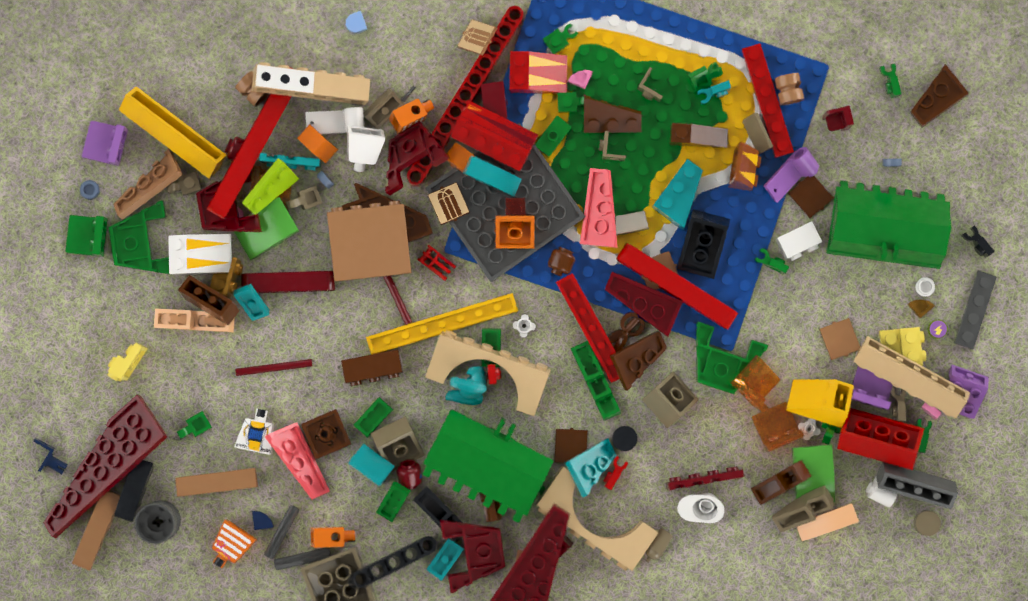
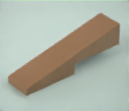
M256 468L175 478L177 497L258 487Z

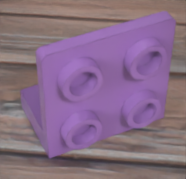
M90 121L82 157L119 166L128 129L118 124L113 126Z
M951 365L949 381L970 392L968 401L961 410L960 415L974 419L988 390V377Z
M858 366L852 384L854 388L851 400L889 410L891 402L888 400L893 386L891 382L878 378L871 371Z

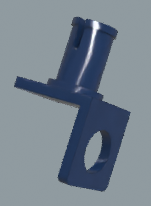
M35 437L33 440L35 443L50 451L38 471L41 472L43 467L46 468L48 466L62 475L68 464L53 456L52 452L55 448Z

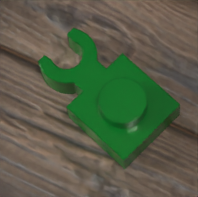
M572 24L566 25L562 33L559 29H556L542 39L552 54H557L569 45L567 39L577 37V32L574 34L568 33Z

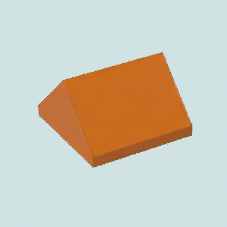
M495 216L496 248H534V216Z

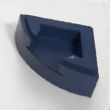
M252 511L254 530L274 528V524L269 516L260 511Z

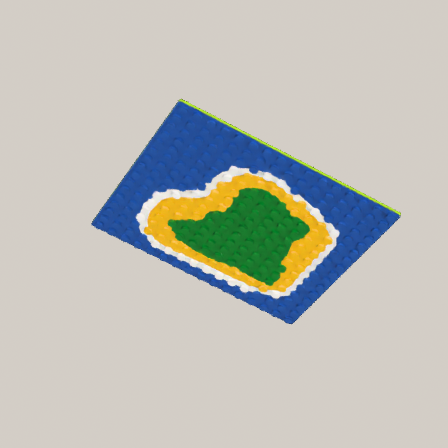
M531 0L514 51L552 54L542 39L556 29H559L562 33L566 25L572 24L568 33L574 34L577 32V37L567 39L569 45L557 53L559 55H567V93L577 92V98L587 95L592 99L604 100L615 106L621 105L641 111V132L609 133L607 154L626 156L625 161L602 159L603 151H599L600 139L604 140V133H584V106H577V112L558 113L557 94L510 93V62L503 80L505 97L508 105H506L507 119L516 124L520 123L522 127L538 134L535 143L556 116H559L571 125V130L550 157H547L542 152L541 154L584 214L590 168L608 169L611 171L615 216L645 211L649 229L618 235V248L580 244L583 220H581L505 274L561 293L556 282L569 274H562L561 277L551 273L552 269L549 268L548 261L554 249H559V247L565 248L573 252L575 263L570 274H574L588 302L624 315L633 311L604 290L611 273H617L646 286L645 281L641 279L642 276L616 260L625 243L634 246L651 258L669 251L674 264L677 265L678 275L738 313L727 330L685 303H682L671 331L696 339V323L701 322L715 327L710 345L732 351L762 267V263H757L754 259L756 257L759 259L764 258V254L759 249H768L786 196L785 194L777 203L765 189L764 185L792 155L788 154L775 158L772 148L758 154L761 157L760 168H756L755 175H758L757 187L753 186L752 191L728 187L735 148L740 142H744L754 148L743 120L757 112L764 125L742 54V48L761 44L778 102L780 90L776 88L775 78L786 74L799 73L801 80L799 88L803 89L805 99L789 105H780L794 152L803 146L829 70L828 64L641 0ZM717 62L723 74L711 79L713 84L704 89L728 80L731 89L727 91V95L717 98V95L711 96L707 104H701L700 102L706 99V95H698L693 90L688 74L703 66L708 69L709 65ZM650 67L652 71L644 85L663 96L660 102L655 99L648 100L642 96L641 91L637 90ZM590 70L593 73L585 90L568 83L569 78L574 73ZM684 123L728 129L727 148L670 145L671 124ZM688 159L701 168L703 172L685 228L682 230L654 210L652 206ZM693 209L730 219L714 279L677 269ZM451 228L444 248L445 253L477 264L457 233ZM661 288L657 289V291L674 297Z

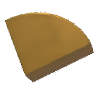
M922 299L914 300L907 304L919 318H922L935 306L930 301Z

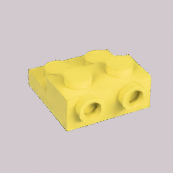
M920 327L879 331L881 344L923 366V362H926V352L921 347V343L925 340L924 332L920 331Z
M138 343L131 344L125 352L126 357L118 355L112 358L108 365L110 367L108 376L115 381H128L148 348Z

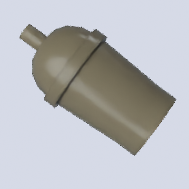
M660 528L657 536L646 551L648 556L646 562L649 563L651 559L657 560L662 557L673 535Z

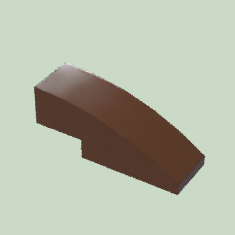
M800 460L752 487L751 490L759 504L762 505L812 476L803 461Z

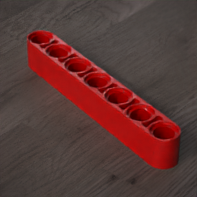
M625 243L616 258L621 264L640 276L648 278L650 282L653 281L658 284V287L727 330L738 315L729 306L628 243Z

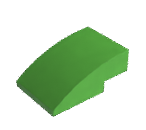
M280 197L274 199L257 213L260 218L262 232L234 231L250 260L300 232Z
M832 445L792 448L793 464L802 460L812 476L794 486L796 499L825 485L834 499L833 502H835Z

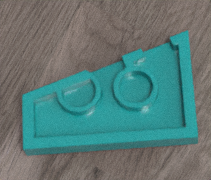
M260 153L259 161L265 163L266 167H271L279 158L290 169L304 166V170L316 171V167L321 168V160L317 158H289V156L284 155L267 156L266 153Z
M608 438L565 462L582 498L590 493V489L598 482L600 475L603 471H606L617 456Z

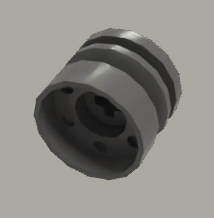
M157 500L145 505L138 511L134 527L137 535L143 541L149 544H159L172 538L178 532L181 525V516L178 509L172 503ZM156 519H163L164 522L160 525V523H156Z

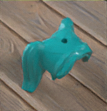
M470 367L467 371V375H470V377L467 379L452 377L450 385L460 390L448 391L445 396L446 400L466 405L481 404L483 402V393L487 390L484 367Z

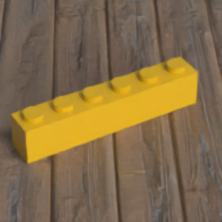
M138 87L133 88L125 95L119 108L121 113L210 179L219 171L227 156L224 152Z

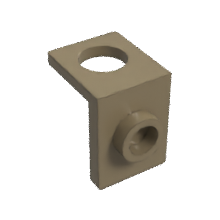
M650 67L637 90L641 91L642 96L648 100L655 99L660 102L663 96L644 85L652 71Z
M605 131L604 140L600 139L599 151H603L602 159L625 161L626 156L607 154L609 131Z

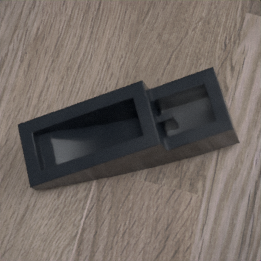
M142 460L128 473L114 517L133 523L153 472V463Z
M427 486L413 499L440 528V520L463 523ZM463 536L451 539L457 543Z

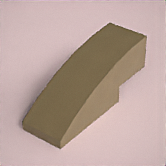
M824 485L802 495L783 507L772 516V520L780 532H784L814 521L817 514L833 509L834 499Z

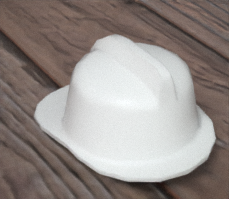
M711 493L687 495L679 501L678 513L687 521L716 523L723 518L724 506Z

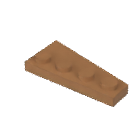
M169 148L164 152L165 157L160 162L156 160L152 164L154 168L147 175L142 174L138 179L137 185L134 188L130 187L113 204L117 216L122 220L182 175L176 158Z

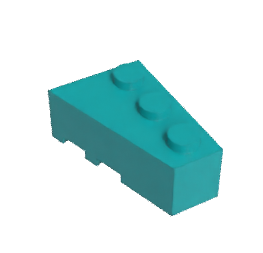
M687 159L652 208L683 230L703 170Z

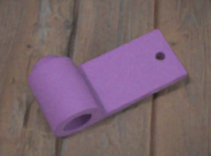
M807 147L799 148L765 183L764 187L774 201L778 203L802 176H814L818 172L819 164Z

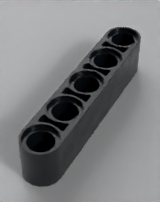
M431 536L420 538L351 573L348 577L350 587L353 589L364 588L433 553L437 548L436 540ZM424 541L429 544L428 551L423 548ZM407 549L411 550L413 554L411 559L406 556ZM390 558L396 561L394 568L389 564ZM374 566L379 569L378 576H375L372 572ZM357 575L362 577L361 585L357 584L355 580Z

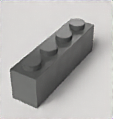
M882 462L876 475L878 488L948 509H952L959 494L955 481Z

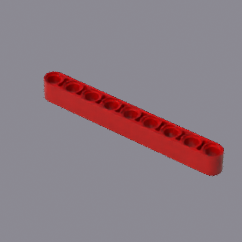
M269 94L207 207L208 211L222 219L225 218L292 96Z

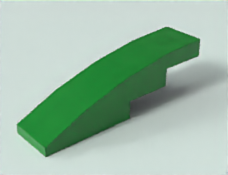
M585 341L572 347L571 351L603 421L621 414L589 342Z

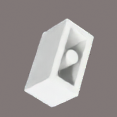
M811 221L778 237L776 242L785 260L790 258L793 261L802 256L801 252L808 250L810 253L818 249V244L822 240Z

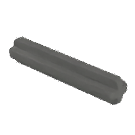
M289 506L264 552L266 557L273 559L299 512L297 507Z
M329 547L278 558L274 560V566L276 570L316 562L330 557L331 552Z

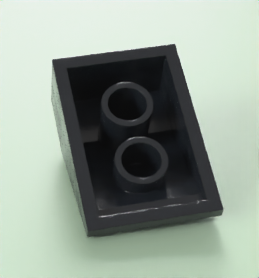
M693 209L677 269L714 279L730 219Z

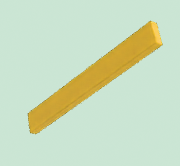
M510 293L367 336L366 339L371 354L382 353L438 336L442 331H455L518 312L514 295Z

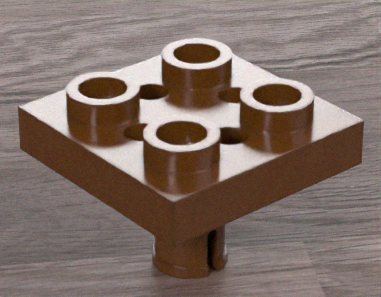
M337 409L301 424L316 460L352 445Z

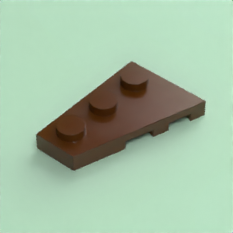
M945 64L910 114L923 128L968 96L969 93Z
M584 95V133H605V131H609V133L641 132V111L621 105L615 106L607 103V101L595 100L590 96Z
M655 331L610 355L625 391H628L637 378L644 374L643 372L648 366L653 364L667 349L660 331Z

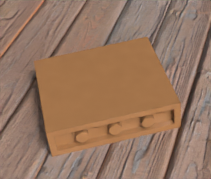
M400 201L388 202V206H381V203L369 204L370 208H362V205L350 206V210H343V207L331 208V212H327L335 282L412 273L404 204H400Z

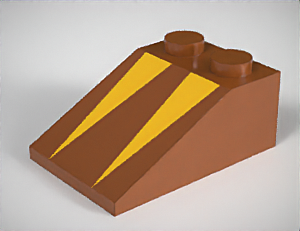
M740 142L734 150L728 187L752 191L753 186L757 187L758 175H755L756 168H760L761 157L758 156V150L744 142Z

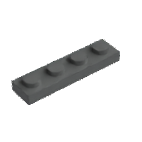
M977 271L954 344L974 349L997 278L996 276Z

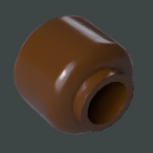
M562 247L554 249L548 261V266L552 269L551 273L561 277L562 274H570L575 263L573 252Z

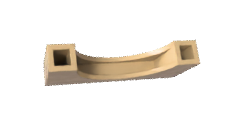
M446 330V332H441L425 378L443 384L447 375L463 362L474 359L492 361L502 366L511 375L516 384L518 392L516 410L535 416L551 371L547 369L548 366L542 363H530L529 359L525 357H513L510 352L500 350L499 352L494 350L491 345L482 343V345L474 343L475 340L469 337H464V339L457 337V334L452 331Z
M561 466L535 503L539 506L537 510L546 516L555 503L570 513L567 526L571 528L569 532L577 538L581 535L586 539L585 543L593 549L597 546L602 550L601 555L609 560L611 558L617 560L618 563L616 565L624 571L627 569L633 571L658 532L641 520L630 531L614 537L599 536L587 531L578 521L573 509V491L576 484L569 470Z

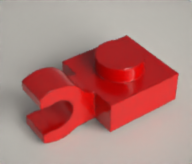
M495 364L487 365L489 385L497 384V380L502 378L499 368H495Z
M618 456L613 460V472L608 471L603 480L605 482L604 487L612 490L622 471L628 466V462H625L623 466H618Z

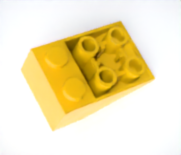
M793 379L786 411L842 428L848 416L854 385L836 379Z

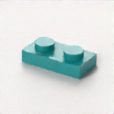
M251 284L234 290V297L252 321L269 315V308Z
M448 538L426 570L442 581L464 548Z

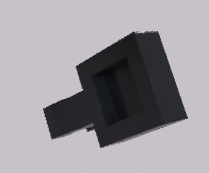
M975 225L970 228L973 231L972 237L968 236L966 232L961 235L966 241H973L974 249L980 256L986 258L995 252L985 238L980 236Z

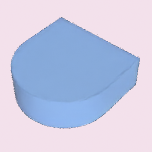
M361 11L347 17L346 27L351 33H360L368 30Z

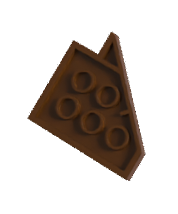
M355 183L354 186L359 199L342 205L343 210H350V206L362 205V208H370L369 204L381 203V206H388V202L394 200ZM405 206L408 243L432 235L433 232L427 216Z

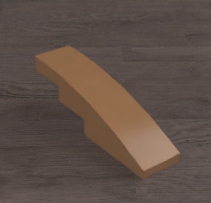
M108 491L98 500L72 564L89 571L92 569L97 553L100 551L114 519L120 498L119 494Z

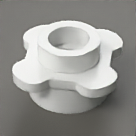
M524 314L521 316V319L513 323V328L519 331L521 337H526L527 333L535 330L536 325L529 320L528 315Z
M809 418L807 422L798 424V429L801 430L803 439L810 440L812 436L820 434L821 430L817 428L816 420Z

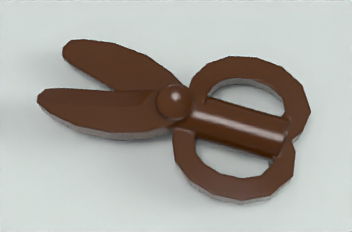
M635 312L624 314L620 320L622 329H618L608 336L611 343L617 341L614 345L616 352L625 346L628 335L632 337L638 336L645 328L644 320L639 318ZM629 317H633L632 320L625 326L624 323L626 319H628ZM640 322L639 329L635 332H631L635 328V326Z

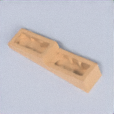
M155 309L154 328L234 333L235 318L228 326L205 311Z

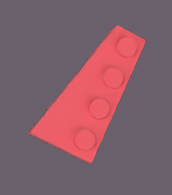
M590 168L584 209L585 218L583 219L580 244L618 248L611 171L608 169Z
M297 422L264 436L312 500L330 492Z

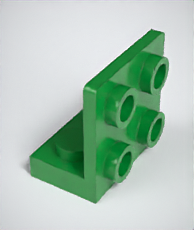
M70 215L65 252L104 257L108 219L104 216L86 217Z

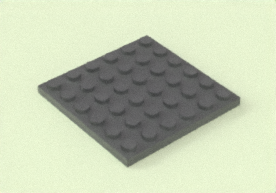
M535 144L520 171L480 151L474 154L477 158L522 179L514 197L466 176L456 167L425 188L430 194L439 190L441 186L446 187L457 182L470 213L457 218V221L453 220L449 223L490 282L502 276L585 218V215ZM495 216H534V248H496Z

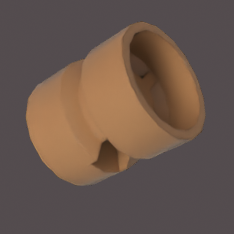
M250 71L237 83L235 89L243 96L247 95V100L254 107H257L270 93L252 91L253 71Z
M799 73L786 74L775 78L776 88L780 90L778 94L780 105H789L805 99L803 89L799 88L801 84Z

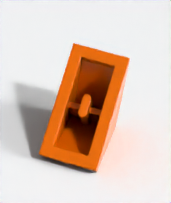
M311 124L297 137L303 145L325 164L338 151Z

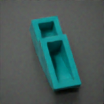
M470 156L463 171V174L513 197L522 180L475 156Z

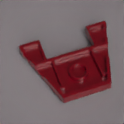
M416 122L389 140L387 161L390 165L389 170L386 172L388 186H385V193L390 196L404 188L400 172L429 154L431 164L437 167L450 159L422 122Z
M251 171L244 183L253 181ZM216 181L196 193L201 226L204 230L262 232L258 214L239 218L236 199L224 219L207 210L221 181Z
M440 520L443 539L463 536L468 571L448 574L451 593H455L458 591L457 589L465 585L468 586L473 581L481 577L484 578L506 567L500 528Z

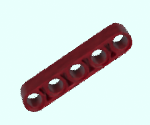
M333 271L241 274V287L251 284L257 293L335 291Z

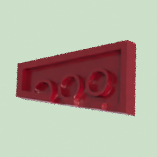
M614 272L611 273L604 289L667 337L683 303L679 299Z
M735 466L726 468L727 472L719 473V470L707 471L708 475L700 476V473L689 474V478L681 480V476L669 478L670 482L665 483L666 489L670 491L676 490V488H687L695 485L742 478L744 473L743 469L738 470V467Z

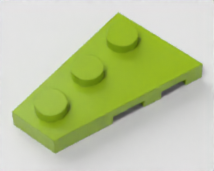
M277 158L242 204L256 215L297 182L299 178L282 160Z

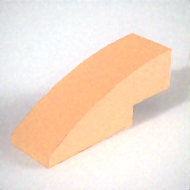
M849 503L816 515V520L797 526L801 541H805L859 522L853 504Z

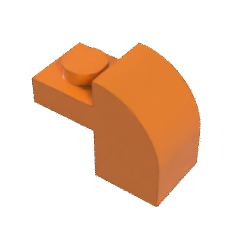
M454 143L447 152L450 158L447 161L450 163V166L456 167L463 173L470 156L475 155L460 144Z

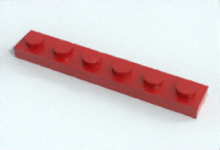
M761 44L742 48V54L763 122L773 144L772 151L774 157L778 158L792 154L794 150Z
M571 273L558 280L556 284L610 382L613 383L619 379L610 357L616 351L574 274Z

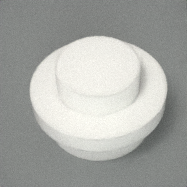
M924 277L916 282L915 289L920 296L927 297L934 292L935 284L930 278Z

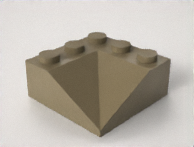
M357 546L300 568L312 601H377L371 584L364 588L353 589L348 583L349 575L364 567ZM357 575L355 580L357 584L361 585L362 577Z

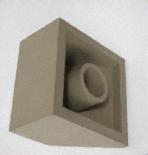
M674 371L642 399L666 428H669L699 400Z
M406 416L371 433L381 456L395 466L391 472L395 471L404 460L415 461L425 456Z

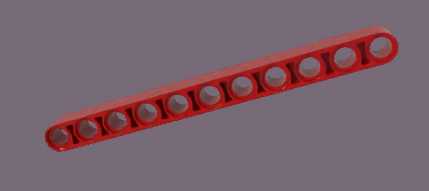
M511 6L506 11L491 39V44L488 45L483 56L479 55L431 133L441 143L443 149H445L451 139L450 136L468 102L475 100L481 90V84L486 82L521 25L523 10L519 6ZM518 12L520 18L513 20L510 18V14ZM508 28L510 34L503 36L500 34V30ZM493 44H498L500 46V50L498 52H492L490 50V46ZM488 60L491 64L488 68H482L480 66L481 61ZM473 76H478L481 81L479 84L474 85L470 82V79ZM463 92H468L471 97L469 100L464 101L460 98V95ZM454 108H458L461 111V114L457 117H453L450 114ZM448 124L451 130L448 133L441 132L440 128L442 125ZM421 159L413 163L407 173L409 184L414 187L421 186L433 168L431 163L424 166L420 163ZM413 173L421 175V179L418 182L411 180L410 177Z

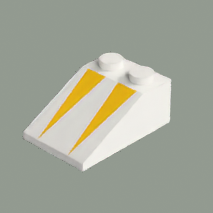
M231 234L169 236V274L183 276L229 273L232 263Z

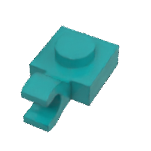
M728 80L711 86L708 89H700L697 94L706 95V99L700 103L707 104L711 96L717 95V98L727 95L731 85Z

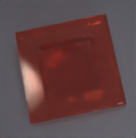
M506 198V216H526L525 198Z

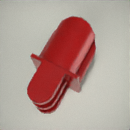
M428 244V249L425 252L423 251V255L417 260L446 281L447 277L433 266H438L448 275L451 271L438 261L439 258L453 269L457 266ZM432 252L437 254L434 259L430 256ZM427 258L432 261L429 265L425 263Z

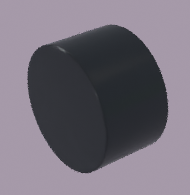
M619 427L612 435L613 445L620 451H629L637 444V434L631 427Z

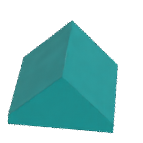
M365 444L359 448L348 462V464L378 486L385 482L395 467Z

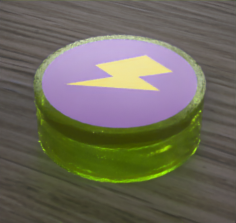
M934 320L929 323L927 331L932 338L940 339L947 334L948 327L944 321Z

